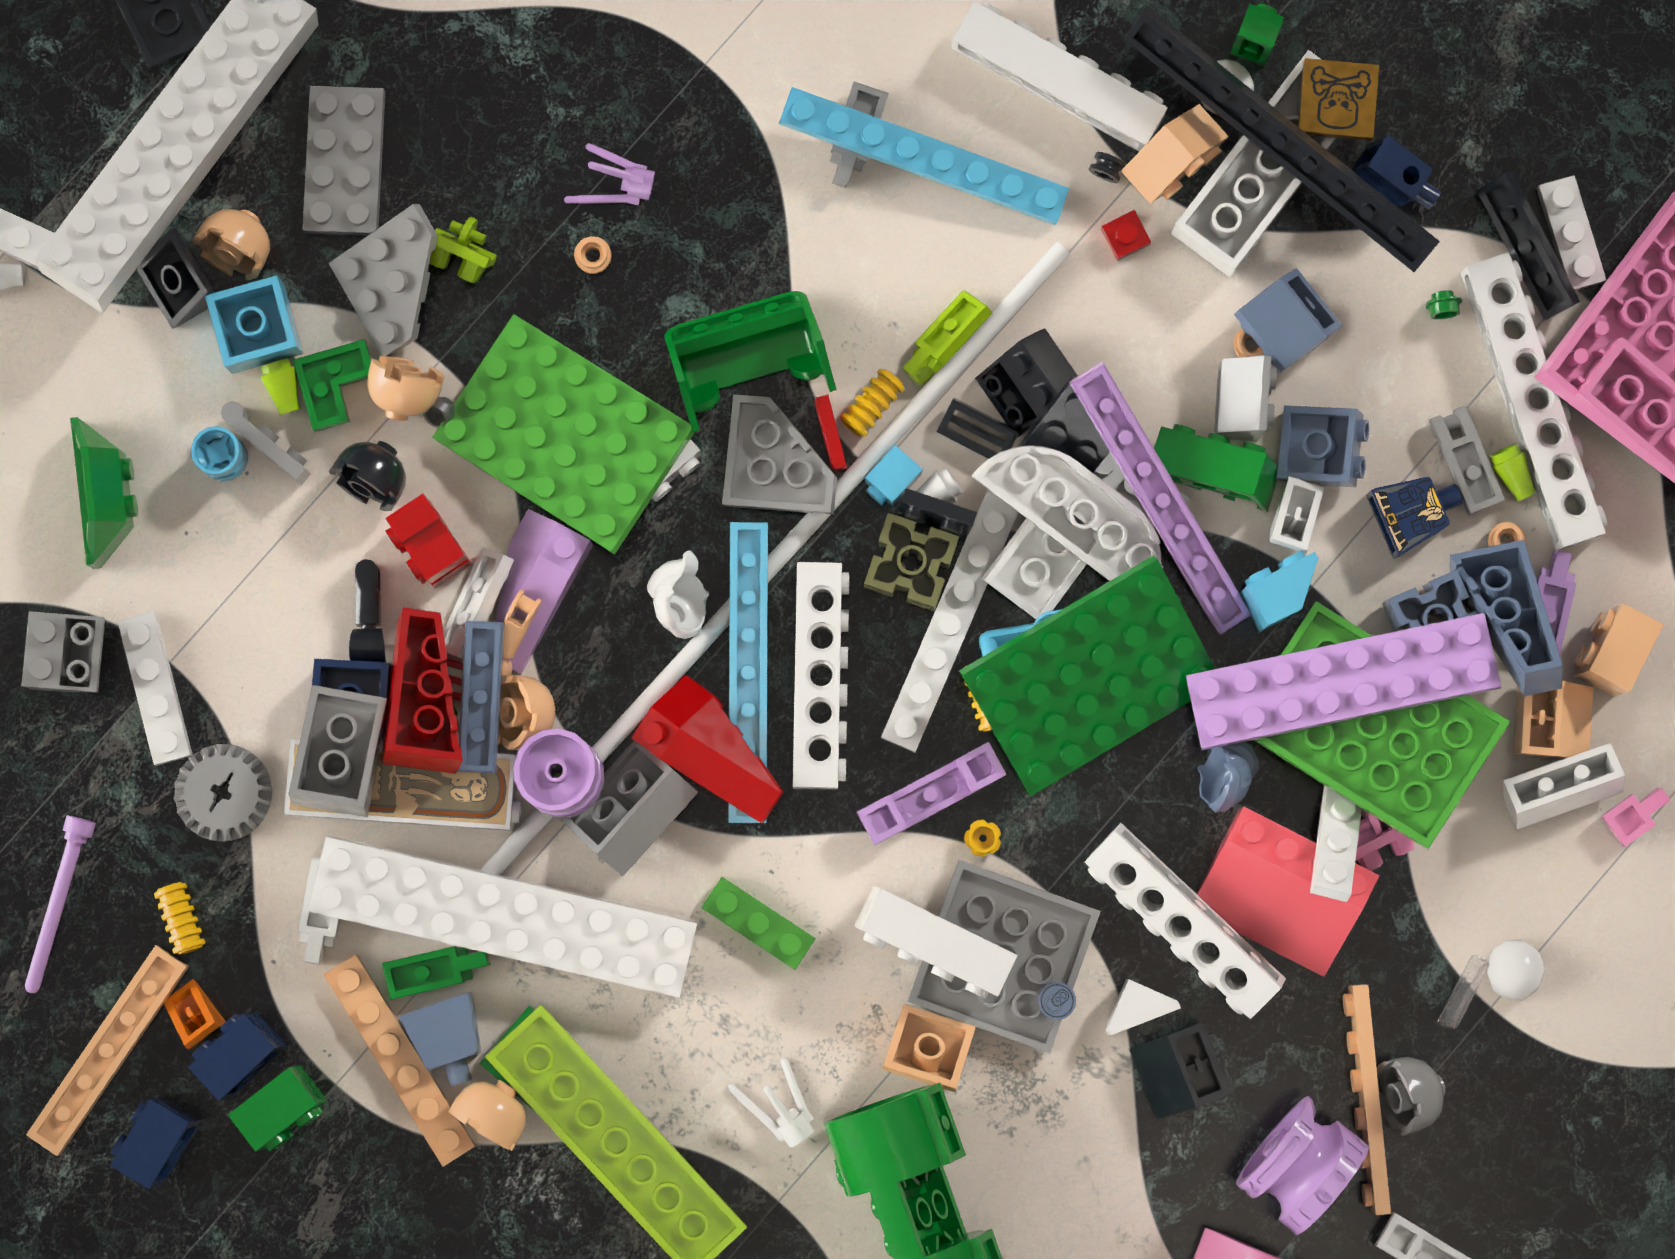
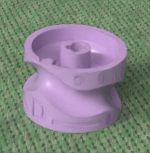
M1309 1096L1299 1101L1273 1128L1246 1163L1236 1181V1185L1241 1190H1245L1251 1198H1256L1266 1193L1275 1196L1281 1206V1214L1278 1220L1296 1235L1308 1229L1336 1200L1363 1163L1369 1150V1146L1341 1122L1336 1121L1331 1125L1325 1126L1315 1123L1316 1109L1313 1100Z

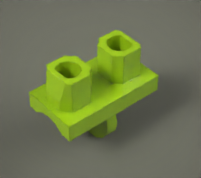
M469 217L464 225L454 220L451 222L449 231L458 234L459 237L439 228L435 229L438 238L435 251L431 252L429 264L445 269L452 254L463 258L457 276L471 283H476L485 272V269L494 265L498 255L470 243L473 241L483 245L487 235L476 231L478 220Z

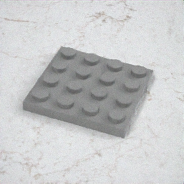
M958 860L938 917L1018 956L999 996L988 993L986 999L966 990L968 982L954 976L952 982H949L931 973L934 965L922 960L907 1002L1050 1054L1062 1019L1053 1020L1042 1014L1038 1007L1039 992L1045 985L1051 982L1065 983L1073 990L1101 911Z

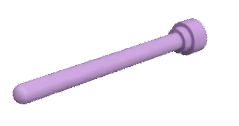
M66 816L62 830L66 831L64 838L67 839V843L25 982V989L29 993H36L40 989L82 844H86L88 838H92L96 825L95 822L74 816Z

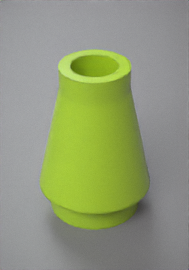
M289 358L260 366L263 374L260 376V379L275 403L279 415L301 409L298 400L295 366L291 367Z
M1517 443L1509 445L1490 456L1493 463L1491 465L1493 471L1512 493L1516 502L1536 493L1525 451H1520Z

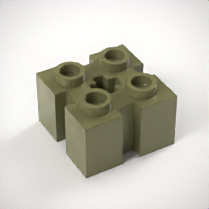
M888 513L878 541V546L886 550L883 558L873 556L864 582V588L889 597H893L895 589L908 593L907 603L935 612L945 581L944 578L938 577L937 574L940 567L949 570L959 536L933 527L930 528L927 536L915 532L917 522ZM909 554H915L917 562L922 566L919 569L914 567V571H908L905 569L906 564L901 562L902 558L908 559Z

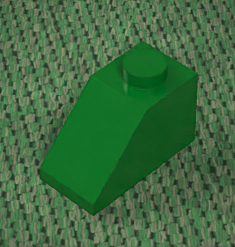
M1249 4L1230 54L1264 67L1273 49L1284 17L1278 15V11L1271 6L1265 4L1254 6Z

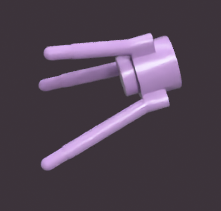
M588 143L586 144L588 151L624 167L625 171L595 162H589L588 167L622 178L621 190L627 191V194L566 196L564 198L565 203H630L639 205L640 198L645 200L650 198L655 171L647 170V166L633 163L603 148Z

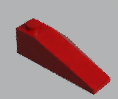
M684 676L650 707L633 734L632 739L669 766L758 822L764 823L783 794V790L759 756H755L742 738L743 733L738 726L733 725L723 711L722 708L724 706L719 699L691 677Z

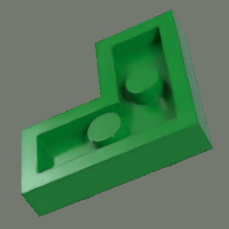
M365 339L293 359L314 432L350 422L341 387L368 379L371 356Z

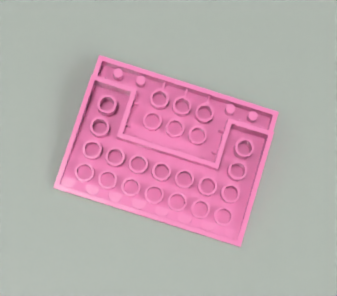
M1675 190L1534 377L1674 483Z

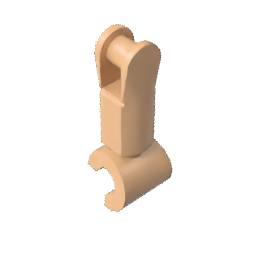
M522 589L515 596L503 621L505 629L502 676L512 674V662L509 658L514 657L542 603L540 599L534 601L525 596V591ZM517 609L528 614L525 621L514 616Z

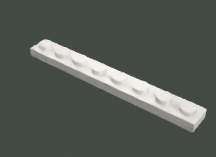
M989 489L985 494L973 527L967 536L881 736L882 739L914 753L917 750L988 583L981 578L1001 553L1018 514L1017 510Z

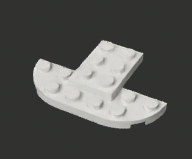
M1042 446L1011 448L991 457L972 475L974 479L1026 517L1025 521L981 579L1035 619L1055 608L1087 564L1109 581L1151 556H1155L1161 564L1160 540L1154 526L1146 515L1078 461L1060 451Z

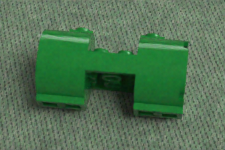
M941 1082L880 1100L823 1123L836 1158L834 1162L839 1184L844 1188L846 1196L849 1197L870 1192L872 1212L880 1221L885 1235V1249L893 1259H1003L992 1229L966 1233L943 1166L966 1156Z

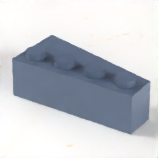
M1519 540L1450 555V572L1458 570L1469 595L1464 600L1470 612L1476 611L1477 614H1485L1492 646L1523 696L1562 689L1563 664L1525 541Z

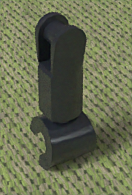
M368 559L358 562L355 568V585L357 590L355 592L356 625L361 627V629H353L351 632L349 658L350 661L386 662L383 629L376 628L381 626V594L379 593L381 574L377 565Z

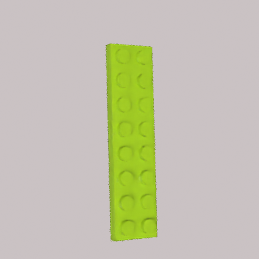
M542 1004L485 1056L494 1068L672 1259H714L747 1228V1225Z

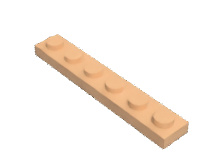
M155 945L26 1134L28 1137L54 1155L60 1156L188 969L189 966L159 945Z
M358 954L325 973L324 976L442 1167L476 1146L475 1142L463 1123L448 1112L452 1105L430 1070H427L411 1039Z
M1366 984L1349 985L1348 994H1343V1008L1345 1016H1351L1352 1031L1347 1032V1048L1349 1054H1355L1356 1069L1350 1071L1352 1091L1359 1094L1360 1107L1354 1108L1356 1129L1362 1130L1363 1141L1369 1146L1368 1153L1360 1166L1361 1169L1366 1168L1367 1183L1362 1184V1199L1365 1207L1370 1206L1371 1213L1375 1215L1391 1214L1369 988Z

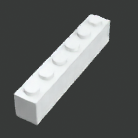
M975 1L972 3L952 38V49L1137 151H1140L1153 138L1168 107L1163 105V100L1159 96L1149 91L1141 93L1130 87L1131 82L1125 77L1116 73H1112L1110 76L1099 70V65L1092 59L1083 55L1077 58L1066 52L1067 48L1061 42L1053 38L1044 40L1033 34L1034 29L1020 20H1015L1013 23L1002 17L1001 10L992 4L984 2L981 5Z

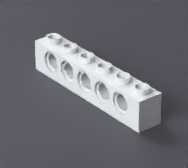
M797 562L793 789H838V781H846V759H839V744H846L847 721H839L840 706H847V684H840V669H848V647H841V632H848L849 610L841 609V596L849 595V572H842V563ZM826 592L832 596L834 603L829 610L818 611L813 607L812 599L817 593ZM819 629L828 630L833 636L831 645L824 649L815 647L811 642V637L815 631ZM824 666L832 672V679L827 685L818 686L811 681V672L816 667ZM819 703L826 704L832 711L831 718L822 724L814 722L810 717L811 708ZM816 741H825L831 747V754L824 761H816L809 754L810 746Z
M1122 823L1109 834L1085 861L1089 866L1088 871L1091 876L1101 884L1107 883L1116 892L1117 900L1128 910L1134 909L1144 918L1143 923L1146 928L1156 936L1162 935L1171 944L1172 952L1181 961H1189L1199 970L1198 975L1201 980L1213 989L1217 987L1227 997V1004L1240 1015L1244 1013L1251 1019L1282 988L1286 978ZM1125 863L1133 866L1136 871V877L1131 879L1124 877L1120 873L1119 865ZM1146 891H1159L1163 895L1164 903L1154 904L1150 902ZM1184 916L1188 918L1192 929H1179L1174 923V917ZM1204 942L1214 943L1218 947L1220 954L1217 956L1205 954L1201 944ZM1233 968L1243 970L1247 976V981H1234L1229 975V970Z

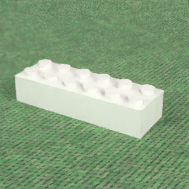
M1309 50L1268 102L1297 127L1303 61L1305 58L1320 59ZM1243 135L1176 222L1171 234L1228 277H1231L1302 182ZM1309 135L1326 150L1336 139L1333 137Z

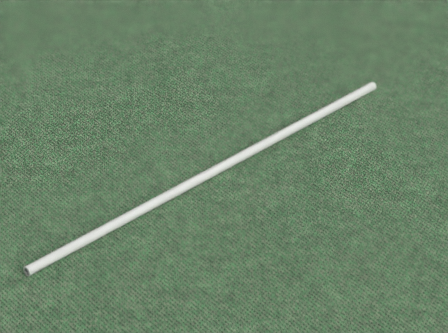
M1056 242L992 311L990 317L955 355L935 373L837 480L834 511L1070 255L1061 244ZM807 513L768 555V583L831 514ZM730 598L595 743L592 748L597 752L602 763L643 720L650 707L681 679L729 626ZM536 808L482 866L480 871L501 875L554 816L544 814Z

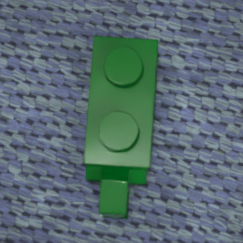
M457 946L382 963L390 1000L465 983L466 980L473 979L472 969L491 965L488 953L476 952L468 954L467 948Z

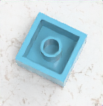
M277 275L205 295L224 367L232 374L303 354L285 285Z

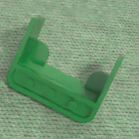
M800 291L783 293L681 323L670 328L664 336L692 432L700 431L695 412H706L712 409L720 399L719 389L775 372L790 369L792 376L804 381L814 380L823 374L829 392L837 390L824 340L807 295Z

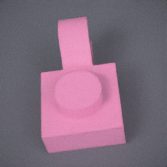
M1662 788L1655 789L1640 802L1634 794H1631L1604 813L1601 818L1621 845L1626 847L1656 825L1649 815L1664 806L1671 799Z

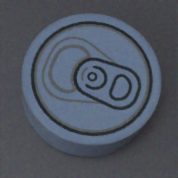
M1051 982L1040 990L1038 1007L1046 1017L1053 1020H1061L1067 1018L1074 1011L1076 996L1067 984Z

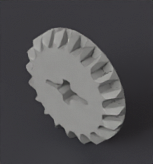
M216 744L205 747L190 756L187 762L180 768L179 775L174 783V801L177 813L185 825L197 835L213 841H233L254 831L267 815L272 799L271 780L263 763L250 751L231 744ZM232 777L228 783V791L232 794L229 800L222 799L214 807L217 794L213 792L214 786H223Z

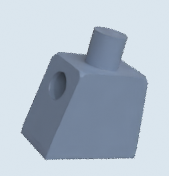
M467 992L399 1016L427 1070L444 1065L451 1087L472 1080L466 1057L481 1053L472 992Z

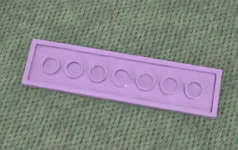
M1484 613L1186 675L1202 751L1501 689L1500 677Z

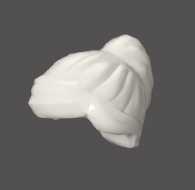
M690 550L683 554L682 559L668 561L656 569L647 584L648 593L653 598L657 619L673 635L683 639L694 637L701 631L706 616V601L709 596V592L704 589L701 581L695 576L698 570V560Z

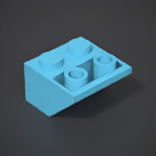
M1299 551L1282 560L1278 564L1279 570L1272 573L1269 567L1244 581L1246 587L1239 594L1252 614L1251 618L1259 633L1292 617L1302 609L1318 561L1315 552L1305 556L1303 551Z

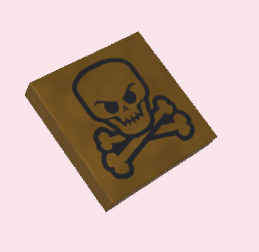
M1305 58L1303 61L1298 127L1311 136L1372 141L1374 136L1379 65Z

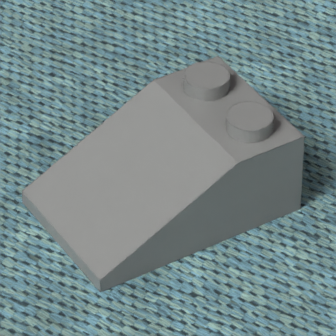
M312 685L288 793L294 805L368 817L376 779L387 698Z

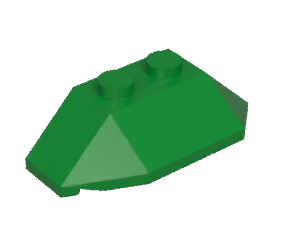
M78 417L70 418L85 562L87 566L99 569L103 567L134 528L133 517L138 516V504L136 496L134 494L130 495L129 480H134V468L131 458H126V454L84 421Z

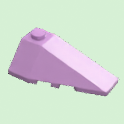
M529 509L510 540L507 556L514 559V562L509 570L508 578L501 588L495 622L504 621L520 589L524 590V595L532 600H542L541 606L514 657L509 658L512 662L513 671L520 675L593 547L592 542L586 537ZM517 609L514 614L515 617L522 621H525L528 615L520 609Z

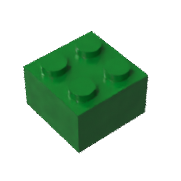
M299 1065L286 1069L228 1114V1116L255 1152L265 1148L270 1152L273 1149H278L294 1136L290 1130L295 1126L299 1128L304 1125L307 1126L324 1113L320 1107L328 1100L303 1067Z

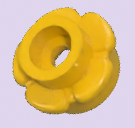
M977 820L970 825V830L965 832L964 841L966 846L971 848V852L974 855L985 857L988 853L994 854L1001 845L999 840L1001 832L996 824L992 822L986 823L985 820ZM981 835L987 837L985 842L980 841L979 837Z

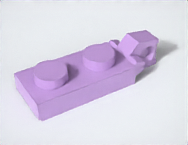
M1556 550V552L1553 551L1549 568L1541 567L1536 580L1560 654L1577 583H1574L1575 574L1567 573L1572 554Z

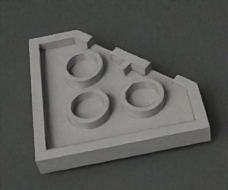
M412 204L329 263L381 356H392L418 338L420 324L417 322L421 302H425L430 278L428 267L431 252L435 251L438 238L420 204Z
M733 394L722 505L725 507L834 515L837 487L836 475L774 400L764 396Z

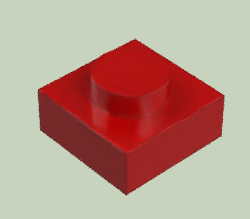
M1135 210L1101 226V231L1117 261L1151 244V240Z

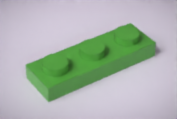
M723 877L720 878L701 907L794 970L797 969L816 939Z

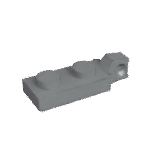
M854 81L846 107L881 119L889 93ZM833 144L830 162L838 164L832 184L846 188L852 170L861 172L868 157Z

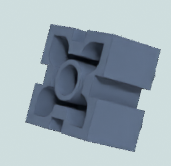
M1454 570L1423 585L1425 594L1419 595L1415 587L1382 603L1393 630L1401 627L1405 630L1429 625L1427 622L1429 618L1428 612L1433 617L1439 615L1442 622L1477 614L1476 611L1467 614L1463 607L1462 601L1467 599L1469 595L1458 570Z

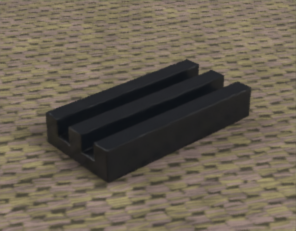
M956 398L952 399L936 431L988 459L999 453L948 427L949 423L952 422L1002 448L1001 452L1011 449L1020 431ZM958 410L1007 435V440L1005 441L955 415V411Z

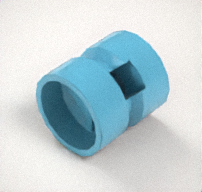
M219 426L207 427L200 431L193 440L191 446L192 459L196 466L211 478L219 481H230L240 476L246 469L248 451L244 443L228 429Z

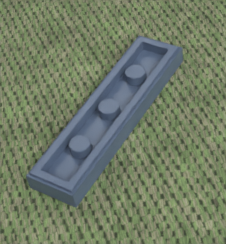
M466 621L459 748H461L463 761L458 772H497L505 623Z

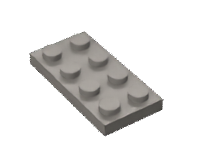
M310 86L303 211L304 233L368 236L379 228L385 109L384 88Z

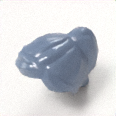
M1247 742L1212 748L1205 765L1198 766L1201 777L1200 797L1209 804V808L1215 813L1226 812L1242 801L1249 790L1252 778L1259 771V759L1253 747Z

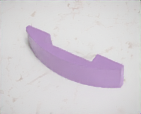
M987 742L893 794L859 810L857 814L875 846L1007 774L990 743Z

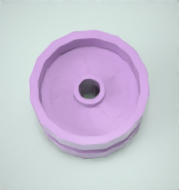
M560 728L543 730L529 737L518 750L513 765L514 782L521 796L544 814L557 818L575 817L588 810L599 798L604 784V768L597 752L577 734ZM563 767V774L559 778H554V774L561 773Z

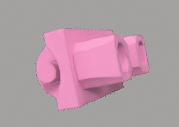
M1362 809L1363 819L1360 820L1356 861L1360 866L1370 871L1380 867L1383 861L1378 849L1387 844L1390 845L1392 852L1396 856L1404 855L1414 850V842Z

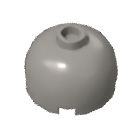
M1400 1057L1384 1061L1377 1066L1378 1080L1380 1079L1382 1093L1379 1092L1381 1115L1392 1130L1400 1129L1402 1132L1399 1135L1405 1136L1418 1132L1432 1125L1437 1120L1444 1103L1445 1084L1442 1078L1427 1063L1411 1057Z

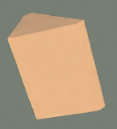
M904 1004L882 1070L930 1085L941 1082L943 1089L956 1092L976 1026Z

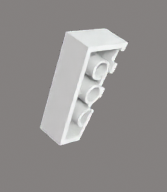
M873 886L854 925L866 932L863 940L884 949L887 942L900 949L897 954L898 957L914 965H918L920 959L934 965L931 973L949 982H952L954 976L968 982L966 990L986 999L988 993L999 996L1018 956L876 886Z

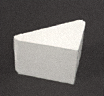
M1288 477L1270 527L1271 543L1296 551H1303L1306 554L1324 487Z
M1126 979L1107 1021L1105 1030L1107 1035L1111 1036L1178 1010L1181 1007L1177 1000L1130 979Z

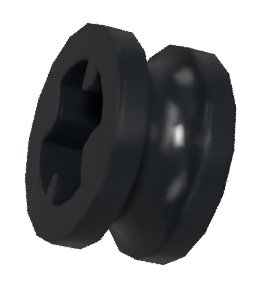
M1100 151L1096 152L1094 156L1096 163L1090 164L1089 171L1105 181L1118 183L1120 180L1118 173L1126 164L1113 155Z

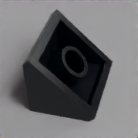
M176 228L170 229L136 268L172 329L179 327L206 311L208 305L205 295L217 292L187 240Z

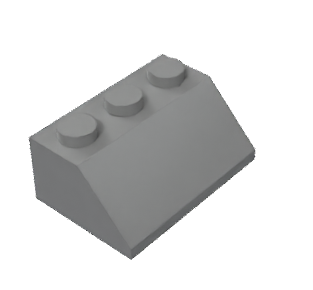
M634 740L604 773V784L600 796L588 810L575 817H564L562 822L621 876H624L654 841L662 835L664 830L680 812L687 807L698 792L669 765Z

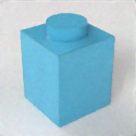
M894 445L865 477V483L869 486L865 491L880 505L887 502L893 507L903 496L905 489H909L922 475L923 469L900 448Z

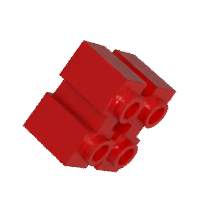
M423 493L385 518L390 525V528L385 530L386 534L402 554L406 551L409 553L411 559L406 561V564L416 579L422 584L428 582L434 588H437L472 565L432 502Z

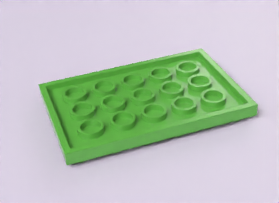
M513 314L454 403L455 414L453 419L447 422L444 427L443 425L446 422L444 418L432 438L615 555L695 432H692L691 425L685 420Z
M1316 601L1281 655L1367 638L1372 635ZM1467 695L1260 738L1254 741L1429 850L1511 721Z

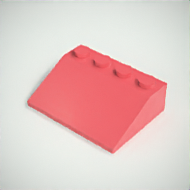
M1241 807L1238 809L1196 894L1238 934L1324 977L1361 914L1380 875L1355 863L1352 892L1347 902L1312 894L1310 889L1316 843L1246 807Z

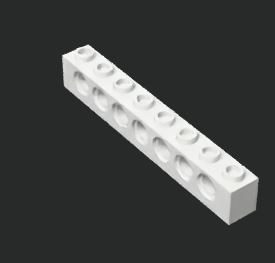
M1509 252L1467 265L1460 274L1521 450L1525 451L1533 486L1536 490V495L1555 550H1562L1596 539L1606 534L1604 527L1607 526V518L1602 506H1596L1592 494L1595 491L1593 477L1589 470L1584 471L1580 457L1583 456V449L1578 436H1572L1568 421L1571 420L1568 405L1565 400L1560 401L1556 393L1534 378L1546 362L1544 352L1547 350L1543 333L1540 330L1536 331L1532 317L1535 315L1533 303L1528 295L1524 296L1519 282H1522L1523 277L1520 266L1516 260H1511ZM1492 289H1503L1508 295V303L1499 304L1495 302L1492 298ZM1505 323H1513L1519 328V339H1511L1504 333ZM1523 357L1530 361L1532 365L1531 374H1523L1518 371L1516 367L1517 358ZM1530 392H1536L1542 396L1544 400L1543 409H1534L1530 406L1528 402V394ZM1541 427H1548L1555 432V444L1549 445L1542 441L1540 437ZM1554 462H1561L1567 467L1568 477L1566 480H1560L1554 476L1552 472ZM1566 497H1573L1579 502L1580 512L1578 515H1571L1566 511L1564 507Z

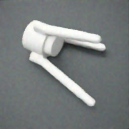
M783 1058L781 1059V1065L799 1113L795 1108L787 1111L772 1088L765 1086L764 1092L780 1114V1117L776 1120L779 1126L733 1084H729L727 1089L773 1132L779 1142L785 1140L791 1148L805 1140L815 1131L809 1123L814 1118L805 1105L788 1060Z

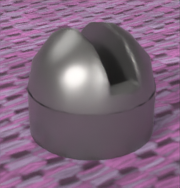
M438 397L430 410L423 413V417L427 423L437 429L445 418L446 422L443 425L445 427L446 423L454 417V403L447 397Z

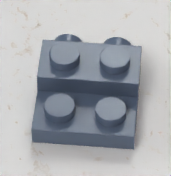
M1284 405L1277 479L1287 481L1290 476L1305 482L1317 483L1321 486L1356 487L1357 479H1363L1366 470L1365 457L1360 456L1361 442H1367L1369 421L1363 420L1364 414L1358 409Z

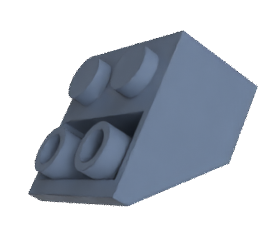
M1297 268L1279 278L1234 313L1244 332L1255 340L1263 350L1264 356H1271V364L1277 367L1279 372H1282L1314 351L1343 326Z

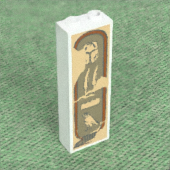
M290 739L285 815L513 831L514 823L520 824L522 801H516L517 786L514 782L513 766L517 755L498 753L496 773L457 771L456 774L381 764L383 745H381L368 817H361L294 805L288 793L300 740Z

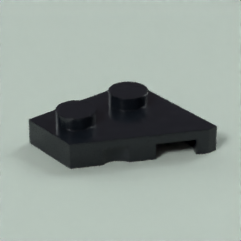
M907 488L903 493L898 511L905 514V518L957 535L959 540L965 542L977 515L975 511Z

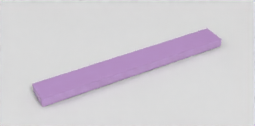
M1100 362L1070 381L1071 387L1216 632L1221 635L1251 616L1252 614L1105 364Z

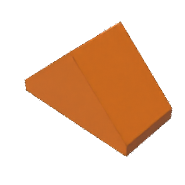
M194 979L168 997L164 1003L184 1046L188 1050L197 1049L207 1040L213 1038L221 1032L220 1028L226 1022Z

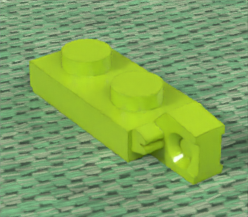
M962 290L914 342L917 347L912 354L913 357L902 368L908 377L919 386L925 383L934 372L939 371L990 317L992 314L990 308L967 291Z

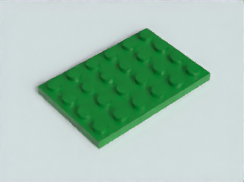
M1151 556L959 670L1023 787L1031 797L1190 702L1186 675L1214 670L1215 667L1161 564L1155 556Z

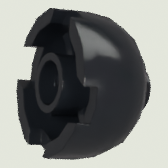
M378 441L377 444L358 442L346 447L329 470L331 475L338 474L340 478L336 484L349 495L364 504H367L369 498L382 503L380 506L382 511H392L406 486V473L402 462L396 457V449L383 441Z

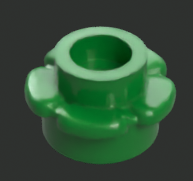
M1450 290L1435 292L1431 295V300L1426 303V309L1430 310L1431 319L1452 318L1460 314L1459 304L1462 303V299L1454 296L1453 291Z

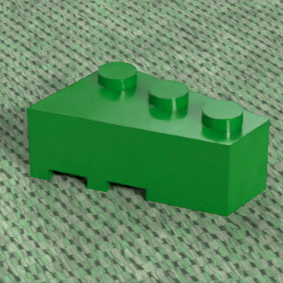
M1174 424L1173 429L1161 426L1154 449L1174 483L1199 491L1206 489L1224 494V499L1235 501V498L1252 501L1258 505L1257 509L1268 512L1278 481V466L1265 453L1266 449L1264 447L1249 442H1244L1243 447L1229 444V438L1214 433H1209L1208 438L1194 435V429L1179 424Z

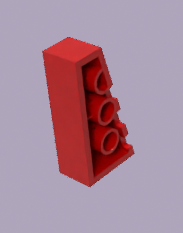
M403 607L398 618L381 764L456 774L463 759L457 736L456 715H454L451 696L453 693L452 685L448 675L447 653L441 613Z

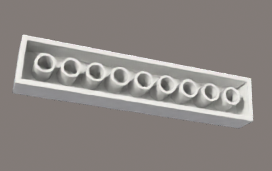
M231 0L35 258L41 273L101 313H104L317 28L316 8L304 0Z
M327 836L325 838L308 908L309 912L679 998L697 926V921L334 836Z

